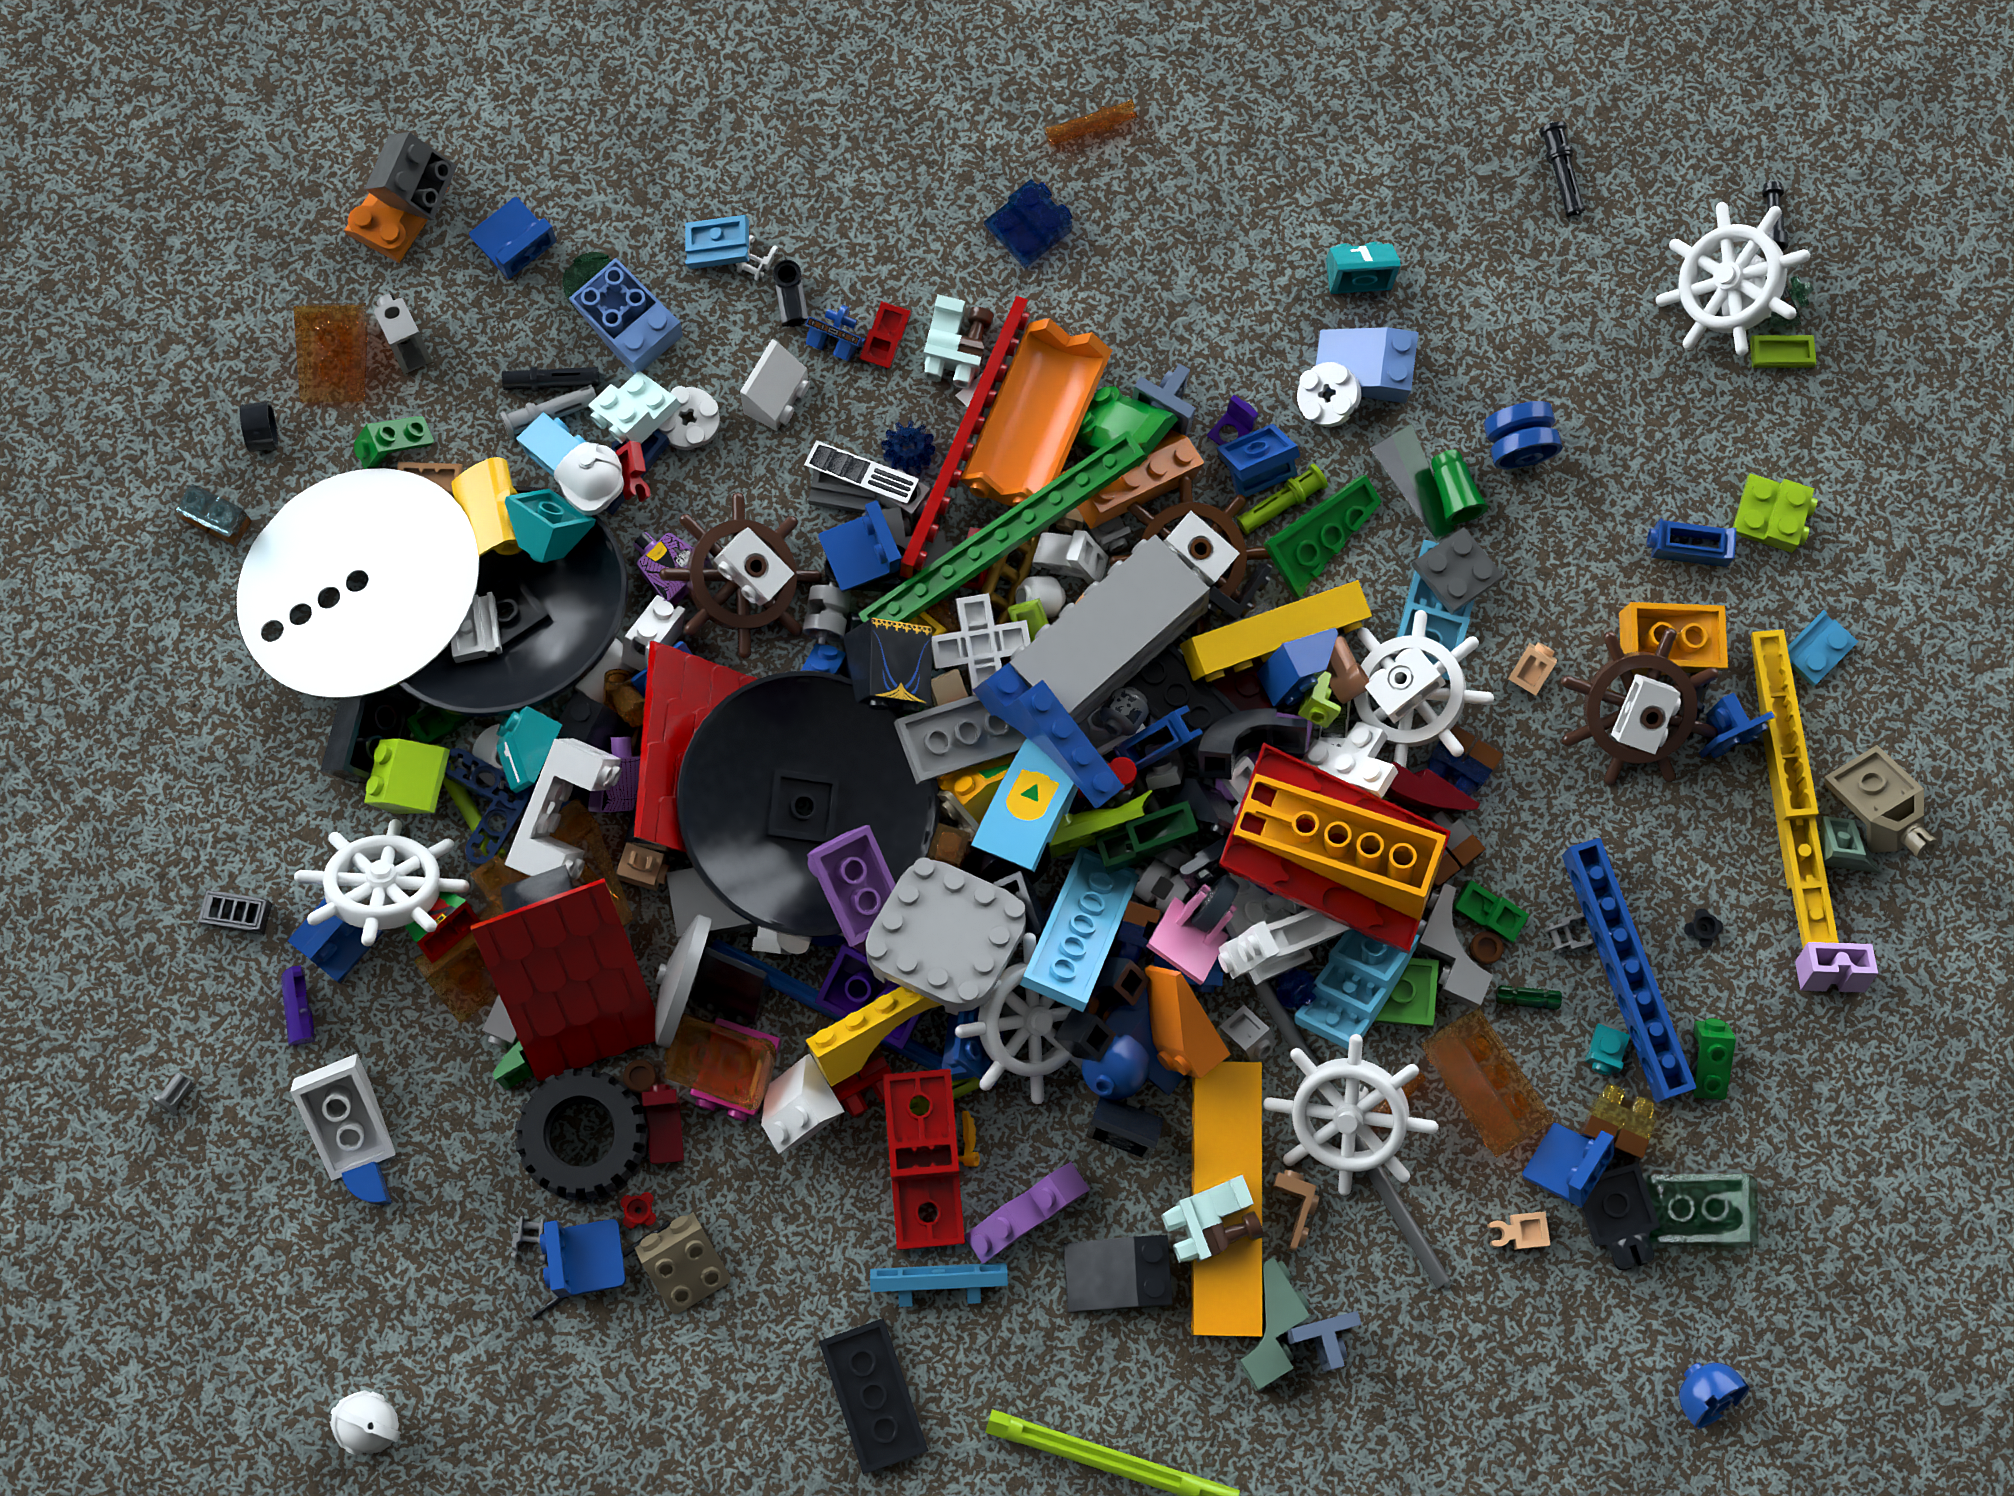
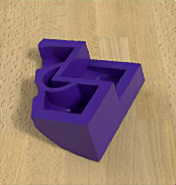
M301 965L292 966L281 975L288 1046L315 1042L312 1009L308 1005L305 971Z

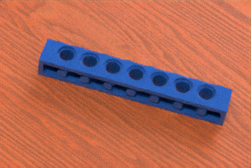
M1599 837L1571 846L1561 856L1655 1103L1657 1104L1687 1094L1696 1089L1695 1082L1602 840Z

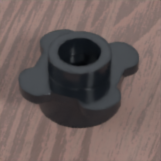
M1701 908L1695 911L1694 919L1690 923L1685 924L1684 932L1687 936H1693L1697 939L1701 947L1708 948L1713 944L1712 939L1723 931L1724 926L1714 915ZM1702 925L1706 926V931L1701 930Z

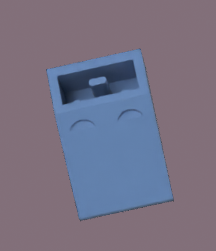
M617 258L569 297L570 302L609 349L634 374L638 371L642 372L683 336L680 321Z

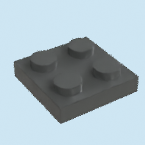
M1465 527L1414 560L1412 567L1451 615L1502 581L1504 577Z

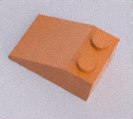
M1149 965L1145 968V974L1150 978L1147 984L1152 1041L1159 1052L1157 1058L1168 1071L1172 1070L1183 1075L1201 1079L1231 1054L1182 973Z

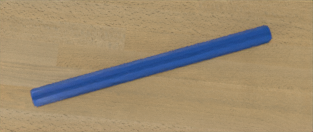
M716 939L710 947L712 950L767 972L771 987L837 1022L844 1019L816 1004L815 1000L819 991L720 939ZM911 1038L903 1050L885 1040L880 1042V1044L930 1070H940L942 1068V1054Z

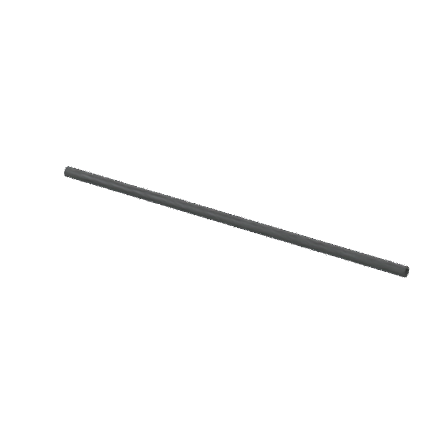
M1141 771L1137 772L1136 782L1132 787L1135 789L1134 792L1137 797L1149 791L1146 778ZM1153 790L1151 801L1145 808L1148 814L1164 809ZM1184 841L1179 843L1188 849ZM1173 846L1174 848L1185 852L1180 846ZM1224 926L1222 931L1229 935L1226 940V942L1232 940V938L1226 926ZM1246 973L1247 978L1291 1050L1300 1048L1316 1067L1319 1066V1062L1269 980L1255 985L1250 973ZM1317 1088L1316 1091L1322 1099L1323 1103L1325 1105L1332 1106V1104L1325 1098V1096ZM1356 1133L1354 1152L1369 1150L1368 1145ZM1378 1166L1365 1171L1436 1289L1450 1282V1277L1383 1167Z

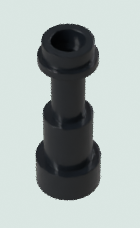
M1779 181L1765 183L1762 196L1767 197L1768 211L1773 206L1780 208V197L1784 195L1782 183ZM1783 213L1768 234L1777 243L1781 251L1788 248V233L1784 231Z

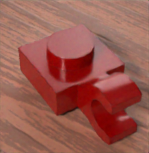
M629 441L615 452L622 464L623 495L626 500H630L637 493L639 502H643L650 497L649 486L640 477V475L646 472L645 460L642 454L641 443Z

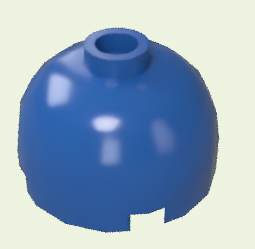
M1125 1034L1121 1038L1115 1036L1100 1062L1082 1059L1081 1070L1084 1082L1099 1097L1120 1101L1133 1096L1146 1082L1150 1075L1148 1068L1150 1059L1143 1046L1132 1037Z
M1699 1362L1685 1371L1684 1376L1686 1380L1680 1387L1679 1401L1689 1421L1695 1428L1697 1426L1698 1429H1702L1723 1417L1724 1415L1719 1413L1728 1408L1731 1403L1736 1407L1747 1396L1750 1387L1736 1370L1724 1363L1713 1362L1702 1366Z

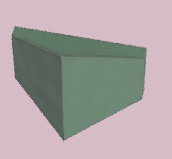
M1822 816L1820 846L1824 866L1881 873L1860 838L1855 820Z

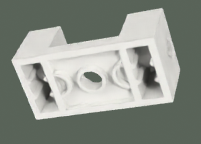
M574 738L554 739L505 865L527 875L535 876L566 864L572 882L574 879H578L584 868L585 861L582 860L585 851L550 837V832L554 833L561 819V815L558 814L562 802H566L570 797L573 784L589 791L610 790V787L615 786L620 778L622 768L619 767L621 758Z

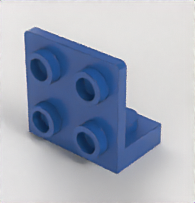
M518 197L512 198L469 232L472 241L508 280L557 242L552 225L545 218L539 221Z
M877 500L865 504V516L818 534L841 592H846L900 571L902 557Z
M1553 1123L1522 1172L1523 1179L1582 1208L1614 1156V1136L1601 1130L1596 1140H1590L1558 1123Z

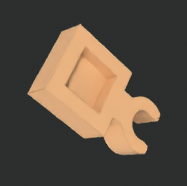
M1546 1211L1511 1215V1225L1498 1220L1487 1224L1488 1229L1498 1228L1502 1232L1500 1240L1490 1242L1491 1247L1498 1248L1504 1246L1509 1240H1513L1514 1250L1550 1246Z

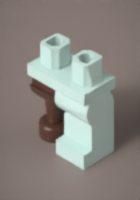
M937 294L932 323L924 349L925 379L935 382L941 381L943 371L947 369L955 371L953 385L969 389L974 377H978L984 352L983 333L985 328H989L992 325L993 312L983 307H971L967 318L971 328L968 336L959 335L965 313V301Z
M1243 1175L1182 1199L1176 1203V1207L1161 1215L1168 1232L1184 1227L1189 1239L1173 1245L1179 1263L1197 1259V1262H1201L1216 1256L1226 1250L1229 1244L1246 1236L1251 1241L1264 1237L1261 1223L1254 1211L1243 1215L1242 1223L1224 1227L1221 1218L1247 1209L1254 1204Z

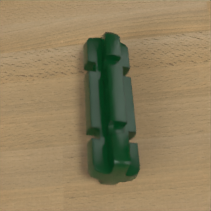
M1500 985L1496 990V1002L1504 1005H1510L1512 1002L1514 1006L1534 1008L1545 1006L1546 1009L1557 1010L1561 1008L1562 993L1555 990L1544 992V989L1526 987L1513 989L1512 986Z

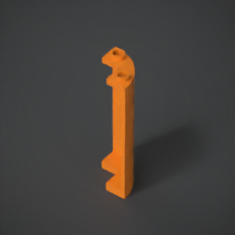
M1050 318L1029 322L960 478L962 483L970 487L969 491L974 496L979 498L988 497L994 501L1015 507L1059 477L1113 351L1094 333L1070 336Z

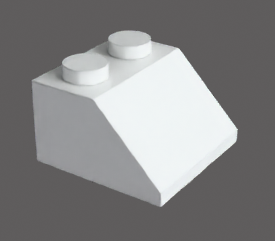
M773 339L741 389L740 395L745 415L777 431L781 423L786 425L790 421L794 412L792 405L797 397L802 399L805 396L810 382L807 381V368Z
M811 1054L804 1056L766 1086L761 1125L778 1154L804 1143L845 1112Z

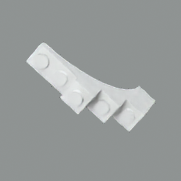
M1309 909L1277 922L1266 924L1264 920L1251 926L1240 936L1224 943L1218 948L1220 952L1218 960L1224 972L1230 973L1232 979L1259 967L1268 966L1285 957L1290 958L1350 931L1352 928Z

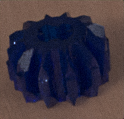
M912 420L908 421V427L905 428L900 422H897L895 424L896 431L887 429L886 438L888 440H884L881 443V448L886 451L883 454V459L885 462L892 461L891 469L897 470L900 466H903V472L909 474V467H913L915 472L919 474L921 472V464L929 466L931 464L930 456L935 454V446L931 444L934 441V436L932 433L925 434L926 426L924 424L915 429ZM911 444L914 445V449L908 448L906 451L903 450V445L906 447Z

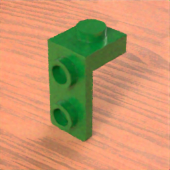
M414 416L366 424L354 441V451L357 458L361 460L364 469H375L387 453L428 447L433 444L434 439L423 416Z
M1708 1018L1705 1021H1694L1693 1034L1699 1044V1052L1694 1077L1696 1089L1692 1090L1693 1096L1695 1098L1725 1100L1727 1098L1736 1038L1728 1023L1720 1019Z

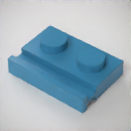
M746 215L685 223V251L687 253L685 264L689 269L749 262V220Z
M1825 610L1787 646L1791 667L1812 687L1859 642L1835 619L1832 620L1826 615L1827 612Z

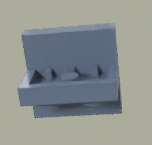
M1179 363L1174 372L1168 371L1165 374L1160 386L1140 376L1134 386L1132 399L1175 414L1178 420L1171 427V430L1187 436L1191 430L1196 410L1194 406L1181 400L1186 390L1190 369Z
M1358 1311L1292 1328L1284 1332L1287 1346L1313 1339L1322 1371L1326 1372L1345 1366L1343 1359L1347 1358L1344 1341L1342 1338L1337 1339L1335 1333L1359 1326L1361 1321Z

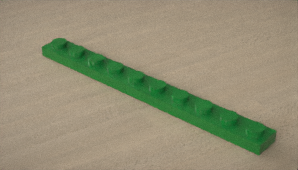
M1128 430L858 613L863 622L870 618L902 623L909 622L1147 459L1145 453Z

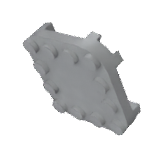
M925 857L919 858L900 877L871 926L866 939L867 962L874 972V977L885 983L888 979L945 1006V1012L958 1015L959 1011L973 1010L980 1005L984 1007L991 999V992L1019 943L1022 944L1026 926L1025 905L1007 890L948 863L930 860Z

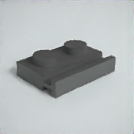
M814 469L808 503L809 505L862 514L865 512V504L875 500L876 492Z

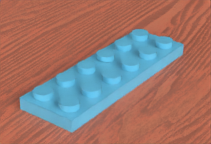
M1080 846L1020 985L1083 1012L1138 881L1139 875L1134 873L1136 870L1127 867L1108 874L1101 855Z

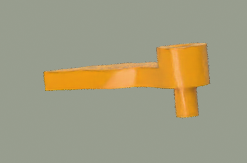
M962 1111L965 1150L964 1155H958V1160L963 1162L966 1167H978L980 1155L978 1152H973L976 1143L974 1118H971L968 1111Z

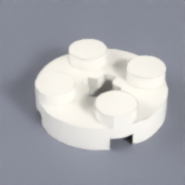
M1334 362L1321 363L1314 366L1311 370L1305 371L1300 377V385L1297 391L1299 408L1305 418L1320 426L1334 427L1345 423L1350 418L1349 415L1353 412L1354 408L1357 409L1360 403V383L1356 376L1343 365ZM1330 387L1331 390H1336V395L1331 396V401L1327 403L1326 399L1322 398L1325 389Z
M683 386L673 388L671 394L678 399L681 406L658 427V430L668 436L670 440L669 445L677 449L692 450L708 444L714 439L720 427V416L716 401L707 392L698 388H685ZM689 411L693 412V417L697 419L696 422H689L687 426L683 425V419L680 416L687 414Z

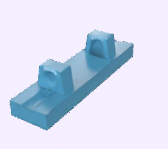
M1006 1263L870 1269L871 1292L898 1291L899 1307L913 1306L912 1290L966 1288L967 1303L973 1304L981 1303L980 1287L1008 1286Z

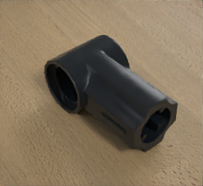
M782 260L773 269L774 285L782 326H802L807 322L809 316L801 269L792 260ZM785 274H792L796 277L790 283H784L780 280Z

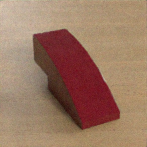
M1395 761L1390 763L1398 771L1384 794L1385 797L1419 810L1436 813L1443 811L1446 814L1467 813L1477 810L1480 806V803L1428 768L1413 774Z

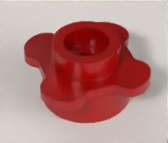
M644 1192L641 1196L633 1197L625 1195L621 1199L620 1205L624 1208L625 1217L623 1224L625 1227L633 1229L639 1224L651 1226L655 1223L657 1217L652 1210L654 1197L651 1193ZM637 1207H640L642 1209L641 1213L639 1214L635 1212V1209Z

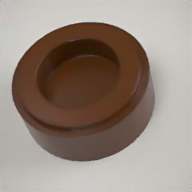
M1490 931L1478 933L1473 937L1469 945L1471 957L1481 965L1494 964L1501 958L1504 950L1501 938Z
M641 1059L634 1060L626 1066L623 1072V1081L631 1092L642 1094V1092H649L650 1086L656 1085L657 1072L650 1062Z

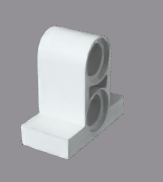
M1074 530L1073 536L1042 533L1032 565L1041 570V567L1050 569V573L1080 577L1088 584H1092L1095 581L1099 583L1102 581L1109 557L1086 531Z

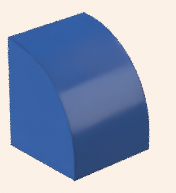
M371 1162L341 1173L346 1187L357 1198L374 1205L392 1203L381 1167L378 1163Z

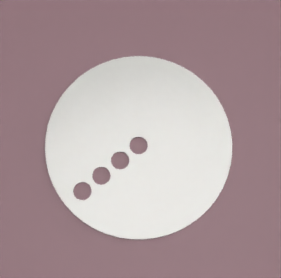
M386 468L355 470L333 476L307 488L283 506L257 536L245 559L237 589V615L241 634L247 648L258 664L274 679L289 688L312 696L326 698L364 696L387 689L410 678L427 666L446 648L459 631L473 603L479 577V555L473 528L461 506L449 493L432 481L406 471ZM356 571L367 573L369 580L363 590L352 592L347 589L346 582L352 573ZM327 588L338 589L340 600L334 607L325 609L319 606L318 597L323 590ZM298 605H309L312 609L309 621L303 625L292 624L290 621L291 611ZM271 621L281 622L284 627L282 636L273 642L264 641L261 635L263 627Z

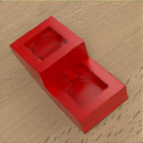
M881 301L872 329H869L859 359L890 369L912 312Z

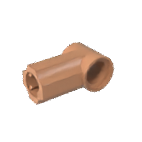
M1338 636L1327 670L1331 674L1329 684L1337 699L1342 704H1345L1367 691L1365 686L1369 683V678L1363 668L1356 663L1345 638Z

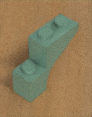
M1274 1257L1262 1264V1337L1250 1353L1238 1360L1239 1365L1255 1391L1293 1369L1290 1363L1294 1359L1291 1351L1284 1341L1278 1343L1276 1337L1310 1317L1307 1312L1310 1308L1307 1299L1300 1290L1294 1291L1288 1281L1292 1278L1288 1268L1282 1260L1277 1263Z

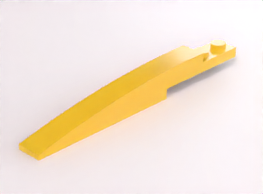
M1784 629L1752 632L1751 643L1760 716L1770 711L1775 716L1767 724L1769 729L1763 732V740L1787 889L1792 890L1802 948L1805 947L1807 942L1839 943L1815 819L1819 812Z

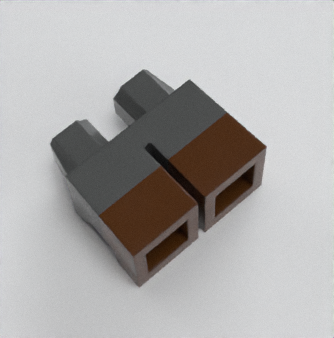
M1440 811L1429 820L1451 831L1432 891L1433 889L1437 890L1456 875L1457 872H1460L1478 858L1486 849L1460 819L1454 822L1443 811Z

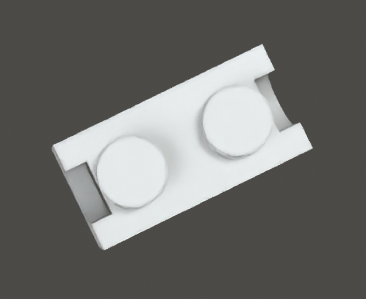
M656 595L624 636L621 661L639 671L645 669L648 666L650 641L672 646L682 632L685 609L680 606L674 609L670 602L664 601L663 597ZM642 644L645 645V655L637 652Z

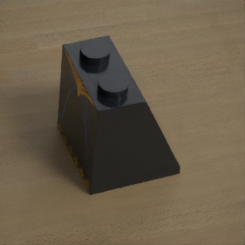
M870 618L844 635V644L851 679L853 680L856 703L867 704L868 708L872 710L899 709V713L906 715L918 713L919 710L931 704L932 627Z

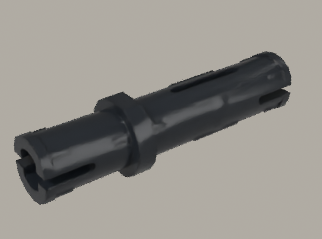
M532 366L530 370L502 371L503 390L532 389V392H539V389L600 386L598 366L538 369L537 366Z

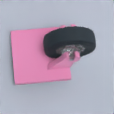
M1224 875L1211 888L1206 884L1202 885L1187 904L1174 897L1146 946L1201 985L1204 983L1220 953L1218 948L1226 942L1229 936L1222 929L1233 917V912L1238 908L1232 902L1238 893L1240 885L1231 877Z

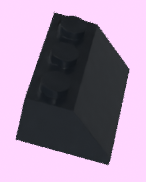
M395 686L364 696L340 698L320 771L344 780L367 784L372 773L375 761L374 753L379 745V741L383 739H410L411 731L406 725L407 718L416 714L419 700L409 695L405 690Z
M574 690L558 720L562 727L556 739L574 738L612 754L611 737L632 738L638 728V724ZM541 771L534 784H537ZM573 784L568 801L589 811L590 791Z

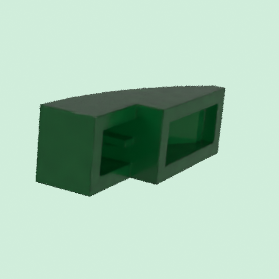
M1187 800L1125 822V827L1097 836L1095 840L1108 874H1111L1166 851L1199 833Z

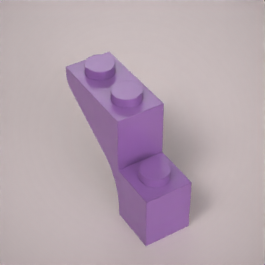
M1069 1162L1047 1175L1025 1193L1001 1206L965 1234L964 1237L982 1264H984L1041 1223L1071 1205L1090 1189L1073 1163Z

